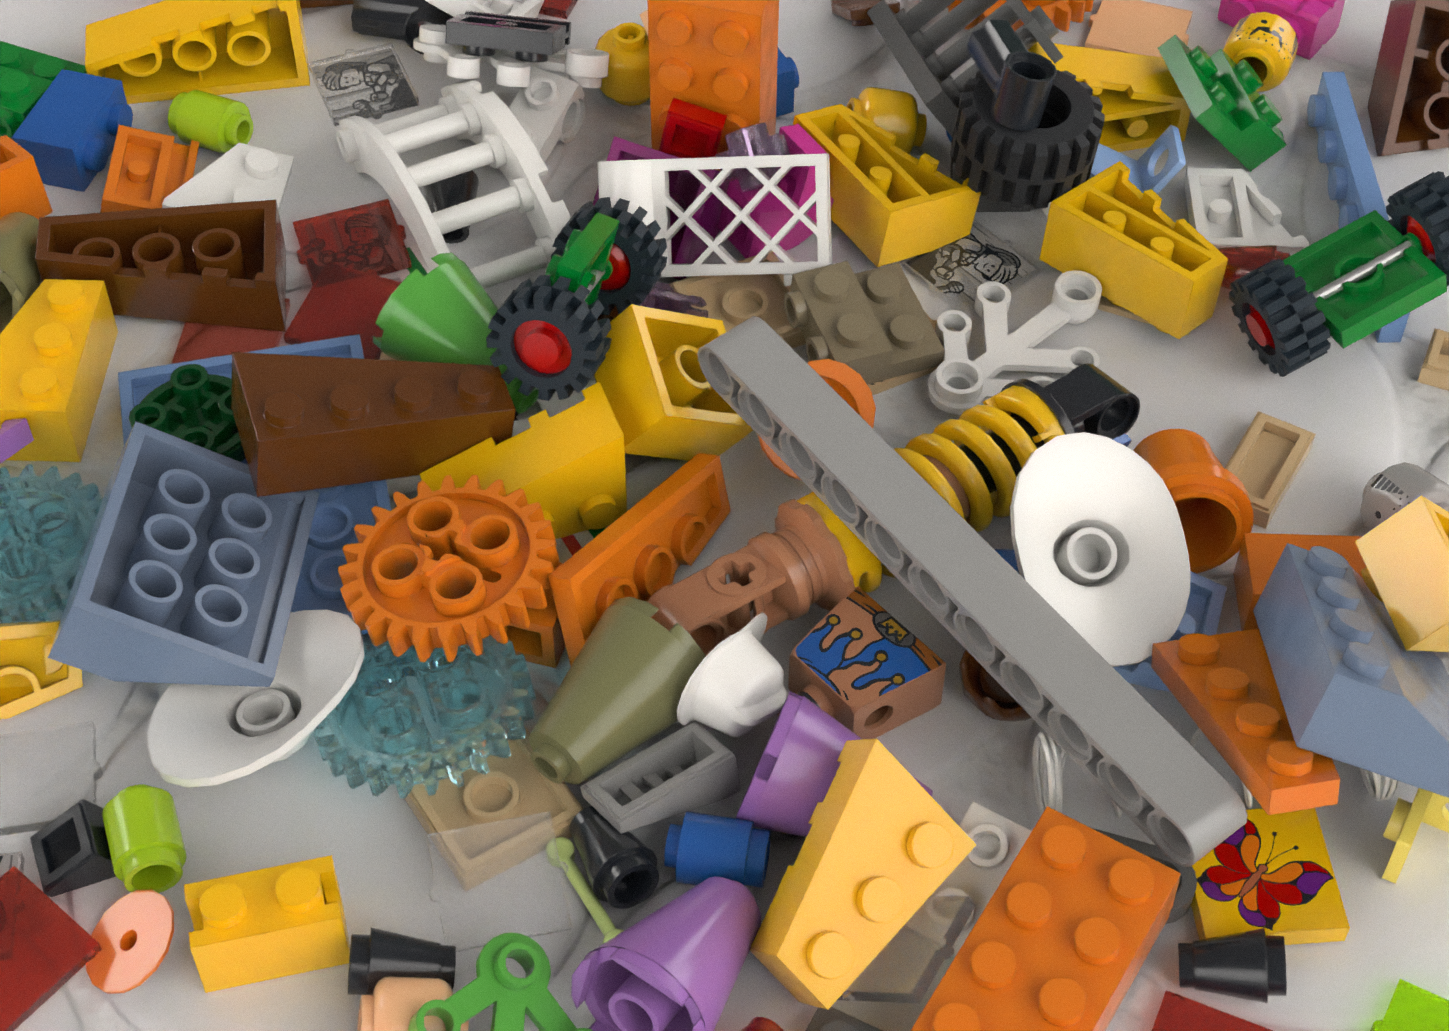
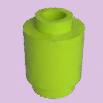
M193 90L189 93L182 92L178 94L169 107V128L184 143L191 144V140L198 141L201 148L225 154L238 143L248 144L252 137L253 121L248 107L243 102L200 90Z
M144 784L129 786L121 790L105 805L102 812L114 874L119 880L124 882V886L129 892L150 889L157 893L166 891L175 886L182 878V867L187 858L174 799L169 792Z

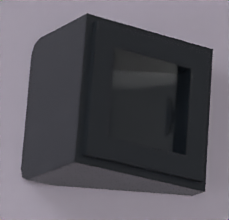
M82 799L30 837L45 895L54 897L116 877L102 817L104 808Z

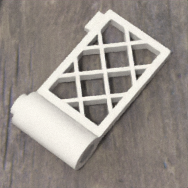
M829 153L597 161L599 199L610 197L612 208L620 198L628 200L630 203L627 212L634 214L640 206L648 212L642 220L647 226L656 220L661 227L654 238L655 240L665 238L667 243V249L662 255L667 257V263L661 272V277L784 274V286H791L792 274L832 265ZM815 166L816 192L800 208L777 184L792 167ZM781 167L771 179L759 169ZM736 168H747L764 185L743 209L719 187ZM706 169H723L714 180H711L702 171ZM689 170L706 186V189L686 211L669 196L668 171ZM770 191L794 214L773 238L749 216ZM712 194L736 215L716 239L692 218L695 212ZM815 203L817 224L806 214ZM670 209L679 217L671 227ZM800 220L817 236L818 261H795L779 245V242ZM742 222L766 244L751 262H738L721 246ZM686 224L709 247L693 264H672L671 239ZM771 251L782 260L778 262H762ZM715 252L725 263L705 262Z

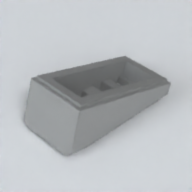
M696 721L580 786L583 798L621 834L713 804L741 790L735 754ZM646 788H650V789H651V790H649V791L646 792V793H643V792L641 791L642 789H646ZM625 795L631 802L621 806L614 798Z

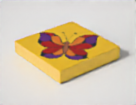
M1263 808L1247 809V823L1192 865L1196 874L1197 886L1191 908L1199 940L1262 928L1265 929V936H1284L1285 945L1345 941L1350 926L1315 808L1268 815Z

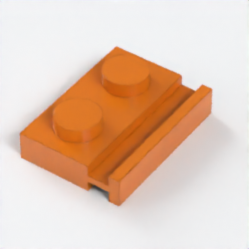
M119 125L100 213L162 208L164 198L193 178L200 142L191 140L190 146L174 143L175 136Z

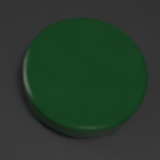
M187 364L178 367L172 372L170 381L155 388L140 404L130 411L129 422L131 428H133L136 421L236 461L242 462L246 458L232 411V379L208 374L207 370L201 365Z

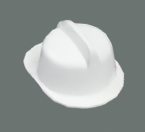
M761 612L739 632L720 642L702 660L681 694L677 708L679 723L687 726L696 721L727 736L738 737L746 734L759 723L775 716L781 711L787 694L783 686L784 671L778 661L760 643L767 625L768 617L765 613Z

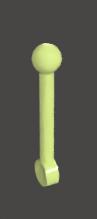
M565 837L551 840L546 848L548 863L555 868L563 869L603 933V944L623 932V929L615 927L574 862L575 849L573 843Z

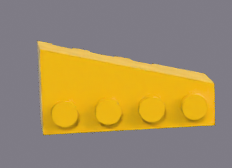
M164 0L86 25L85 68L87 74L121 80L127 104L173 100L178 94L182 92L189 93L193 90L223 95L310 86L307 42L299 0Z

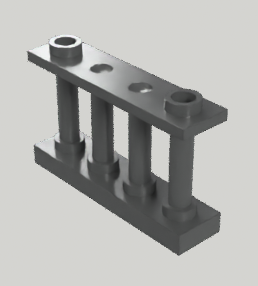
M881 0L867 11V14L926 107L950 136L953 137L964 85L969 78L976 77V72L979 71V68L974 63L954 80L950 74L972 58L967 50L970 35L972 32L985 26L988 20H1008L1012 26L1021 19L1024 24L1015 32L1027 50L1038 42L1054 64L1063 58V55L1051 41V38L1058 34L1059 31L1039 5L1029 12L1021 0H1006L1003 5L939 56L935 52L938 48L998 0H964L924 33H922L920 28L955 0H921L908 12L903 8L897 14L893 12L885 0Z

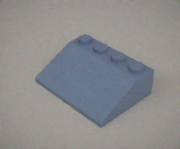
M135 421L112 471L48 658L117 682L270 687L275 677L319 492L306 490L257 497L247 464Z
M1287 543L1253 612L1296 746L1449 798V675L1443 662L1432 651H1406L1384 603L1374 596L1363 578L1350 566L1343 556L1321 546H1313L1309 551Z

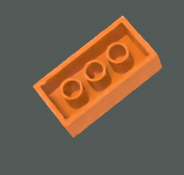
M647 0L652 149L659 151L667 112L673 98L728 116L717 157L772 155L776 140L779 0ZM769 167L759 169L767 174ZM736 168L730 174L737 177V180L754 177L747 168Z
M1047 806L910 1031H1106L1169 918L1181 873Z

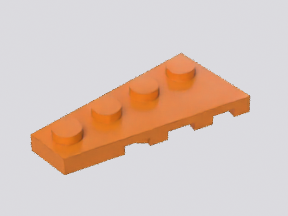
M705 453L695 455L548 575L570 666L573 664L603 612L616 599L633 597L647 602L659 589L672 584L678 567L681 564L691 566L728 516L731 509L720 455Z
M1259 628L1215 635L1193 633L1184 635L1179 640L1153 643L1152 669L1268 815L1338 804L1340 777L1332 758L1302 749L1295 744Z

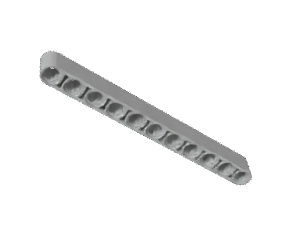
M753 316L699 348L697 354L699 365L713 389L1169 859L1182 867H1191L1247 823L1245 805L1230 783L764 320Z

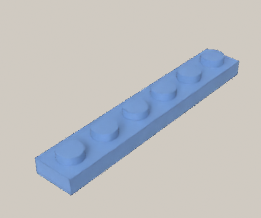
M1322 72L1317 94H1312L1309 97L1307 119L1309 126L1316 127L1318 133V159L1320 163H1326L1328 168V194L1330 200H1337L1339 207L1338 227L1341 229L1373 210H1376L1388 221L1389 217L1386 213V207L1345 73ZM1410 312L1376 330L1374 333L1377 343L1401 342Z

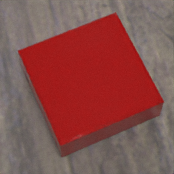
M673 98L667 112L659 151L679 158L717 157L728 116Z

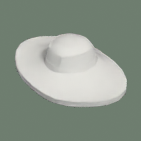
M1086 432L1060 435L1032 452L1016 477L1010 505L1011 538L1019 574L1112 667L1140 663L1152 656L1153 643L1166 642L1175 634L1185 614L1190 595L1191 571L1187 544L1179 513L1167 486L1146 460L1130 448L1108 437Z
M327 609L290 612L275 677L270 687L170 684L155 705L148 725L147 748L154 769L166 782L183 787L214 786L250 775L268 764L285 760L305 746L315 728L340 703L355 682L365 656L363 635L360 627L348 615Z

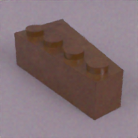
M232 352V411L257 497L418 476L420 473L490 437L493 438L496 445L511 438L515 406L505 381L501 377L502 374L499 366L494 368L493 365Z

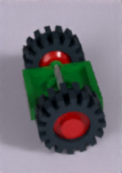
M1432 172L1389 196L1387 200L1389 205L1386 206V213L1392 219L1388 221L1376 210H1373L1284 260L1273 259L1230 283L1229 299L1235 304L1231 306L1234 316L1238 317L1241 321L1238 326L1242 333L1246 332L1250 339L1247 343L1253 351L1257 349L1259 360L1264 365L1268 364L1271 372L1274 374L1279 373L1280 377H1284L1328 353L1327 350L1330 349L1331 343L1327 339L1330 336L1344 349L1447 292V287L1449 286V176L1445 178L1444 172Z
M610 197L600 198L595 205H593L592 201L584 204L578 212L574 213L555 238L552 247H555L556 250L551 255V261L545 275H540L534 283L531 282L530 278L522 282L500 306L489 323L488 328L492 331L486 337L487 348H497L490 357L494 368L502 364L507 366L501 377L508 385L517 377L523 382L518 392L528 396L533 388L536 387L539 388L538 400L549 401L555 392H557L559 400L569 398L574 390L579 393L586 387L606 358L605 355L610 349L612 338L606 337L611 330L609 318L597 320L600 314L609 315L615 306L618 314L622 313L631 304L639 306L649 295L661 277V272L666 267L667 257L662 256L667 249L666 239H654L661 227L656 220L647 226L642 220L648 213L645 209L639 206L634 214L627 212L630 201L621 198L612 208Z

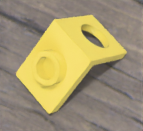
M1418 788L1412 803L1398 798L1383 834L1384 838L1396 842L1382 876L1383 879L1396 884L1421 822L1449 833V811L1445 804L1449 803L1448 797Z

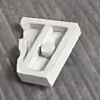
M238 143L164 198L162 208L276 200L278 211L280 212L291 176L294 156Z
M1187 168L1184 191L1189 224L1227 257L1228 262L1268 263L1273 259L1284 260L1309 246L1308 240L1303 235L1292 237L1280 224L1282 217L1280 209L1269 198L1259 193L1258 185L1243 169Z

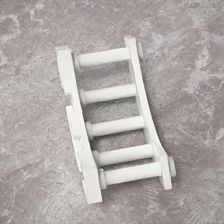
M464 80L440 88L443 97L439 98V104L376 125H373L363 117L355 115L339 121L342 130L336 132V137L343 158L347 163L354 162L357 173L369 174L388 193L411 230L430 271L439 266L431 259L432 257L440 253H450L442 236L443 234L516 209L521 214L526 213L538 238L535 241V246L473 267L470 270L484 289L542 268L546 271L551 261V255L556 250L555 247H552L555 238L571 217L563 199L551 202L540 179L541 176L548 174V169L518 119L493 91L481 94V83L475 80ZM457 136L458 140L466 139L476 143V145L409 167L405 166L399 154ZM489 164L494 169L499 168L509 182L508 188L431 213L419 190L420 187Z

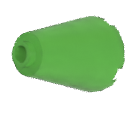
M452 252L440 253L432 257L431 259L439 266L428 274H422L417 268L410 273L390 295L378 315L375 324L384 332L382 338L373 336V343L384 354L395 360L493 365L490 357L497 348H487L486 337L492 331L488 326L498 307L466 263ZM505 364L499 366L501 374L507 369ZM515 377L509 385L506 382L505 384L515 406V411L521 414L537 401L539 388L534 387L531 393L526 396L518 392L523 382Z

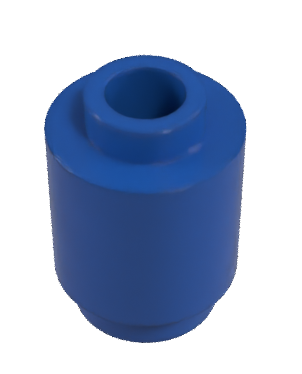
M687 811L682 825L670 824L664 866L676 868V883L696 886L710 877H723L737 881L745 887L763 888L770 854L771 831L756 829L754 821Z

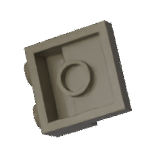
M848 261L792 274L790 292L784 296V307L789 323L793 328L800 327L806 340L808 361L830 359L845 363L859 373L867 385L937 367L943 362L945 349L899 263L854 274Z

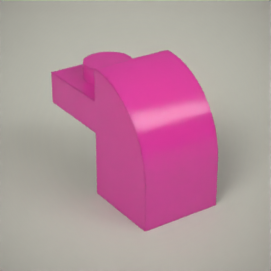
M799 124L780 127L772 155L824 154L827 152ZM815 166L792 167L777 184L800 208L816 192ZM769 167L766 175L771 179L781 167ZM755 176L732 180L729 182L726 194L743 209L764 185ZM771 191L749 214L772 238L794 215ZM830 196L831 207H832L833 202H834V199ZM815 203L806 214L817 224ZM724 204L717 226L721 232L736 217ZM800 220L779 242V245L785 251L790 250L806 240L813 232ZM743 222L728 237V240L745 259L756 256L766 246Z

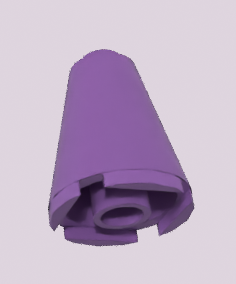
M789 692L748 785L736 818L754 821L755 828L807 837L812 826L808 822L817 803L823 802L841 764L837 760L846 741L860 740L862 738L805 696L802 697ZM913 776L932 797L933 791Z
M710 877L589 952L572 974L571 996L576 1009L585 1001L589 1011L595 1018L594 1023L588 1029L593 1031H714L761 926V913L753 894L747 887L737 881L723 877Z

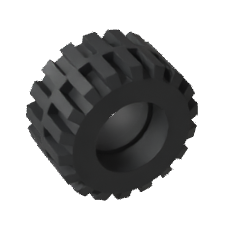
M979 70L976 72L975 78H969L964 85L963 93H961L950 151L951 162L956 164L955 172L961 179L969 178L967 185L976 193H986L988 195L987 199L996 203L1004 201L1011 203L1010 207L1022 209L1024 205H1032L1035 209L1047 208L1049 202L1087 181L1090 177L1105 119V114L1101 112L1103 105L1099 97L1092 96L1093 89L1086 82L1076 81V75L1066 70L1062 72L1057 70L1039 126L1027 131L1013 130L996 122L991 116L989 109L994 93Z

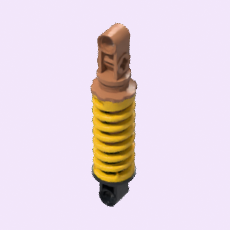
M1086 363L1076 367L1066 376L1045 387L1028 379L1014 380L1005 385L1001 392L983 401L984 405L971 407L963 411L959 419H949L937 425L931 434L923 433L909 440L905 448H894V450L976 532H980L989 527L993 515L999 518L1010 516V505L1016 477L1032 452L1060 435L1086 432L1110 439L1123 435L1136 422L1140 412V401L1135 394L1098 367ZM811 492L797 500L789 499L778 506V514L775 518V532H762L749 539L747 546L716 559L711 565L676 584H670L659 589L647 602L659 609L651 617L652 619L660 623L668 631L678 623L691 635L707 656L720 642L739 632L751 621V610H753L754 617L761 612L767 615L765 634L769 629L785 620L794 621L807 614L810 605L814 603L821 609L824 608L831 611L847 594L854 591L857 586L864 592L870 593L879 588L883 579L882 574L891 578L896 577L814 492ZM727 574H729L730 583L728 584L726 582Z

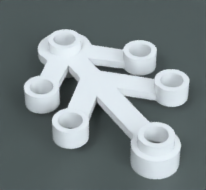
M439 24L421 25L419 37L413 41V48L424 52L423 59L425 61L447 63V75L455 78H479L481 60L497 69L496 83L508 87L529 86L530 67L533 66L547 71L566 73L569 75L570 80L580 83L583 88H599L602 85V78L608 76L609 53L597 49L563 48L554 55H548V61L546 62L520 61L515 59V51L495 49V55L472 56L462 53V45L446 44V25Z
M1078 270L1067 271L1061 274L1055 282L1052 303L1010 334H1008L1007 314L1011 301V291L1000 282L989 281L981 284L976 291L974 310L979 317L983 318L985 353L974 361L968 359L966 347L972 329L971 318L959 310L942 312L937 318L935 332L941 344H943L945 353L944 361L931 373L928 380L927 394L931 402L947 413L961 415L963 411L971 407L983 405V401L1001 392L1005 385L1014 381L995 379L994 377L1002 371L1062 373L1064 377L1078 367L1074 364L1090 363L1099 368L1100 356L1095 350L1086 346H1074L1069 350L1034 348L1064 324L1084 323L1097 312L1102 293V286L1099 280L1087 272ZM987 300H995V301H998V302L994 303V302H989V301H987ZM947 328H955L959 331H950ZM1035 376L1029 379L1042 387L1056 381L1048 376Z

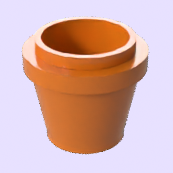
M1167 429L1153 433L1143 439L1133 451L1146 460L1163 479L1174 500L1185 535L1190 571L1196 574L1205 572L1228 561L1240 550L1244 533H1251L1253 527V508L1243 483L1237 476L1222 466L1209 443L1201 435L1193 431Z

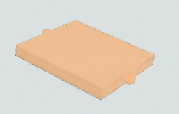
M1102 0L1097 14L1090 16L1089 27L1091 29L1084 47L1162 57L1158 47L1174 35L1188 45L1189 35L1186 33L1193 11L1141 0Z

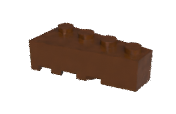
M276 200L39 217L35 259L42 282L44 279L104 281L113 315L286 332V247Z

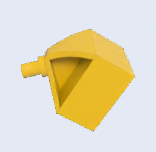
M631 304L610 322L611 330L606 337L612 338L611 346L605 355L606 358L594 374L596 383L600 382L624 434L626 454L689 461L698 453L721 455L753 431L708 383L699 365L697 355L699 348L726 333L722 320Z

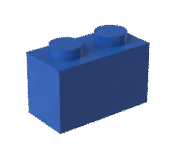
M64 69L59 72L11 137L13 141L33 155L43 184L85 192L97 173L105 168L108 157L114 148L118 126L131 127L133 121V112L127 104L122 81Z

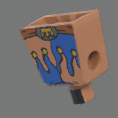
M857 586L854 591L847 594L793 648L789 655L788 688L790 692L802 697L805 696L860 738L875 739L941 704L946 662Z

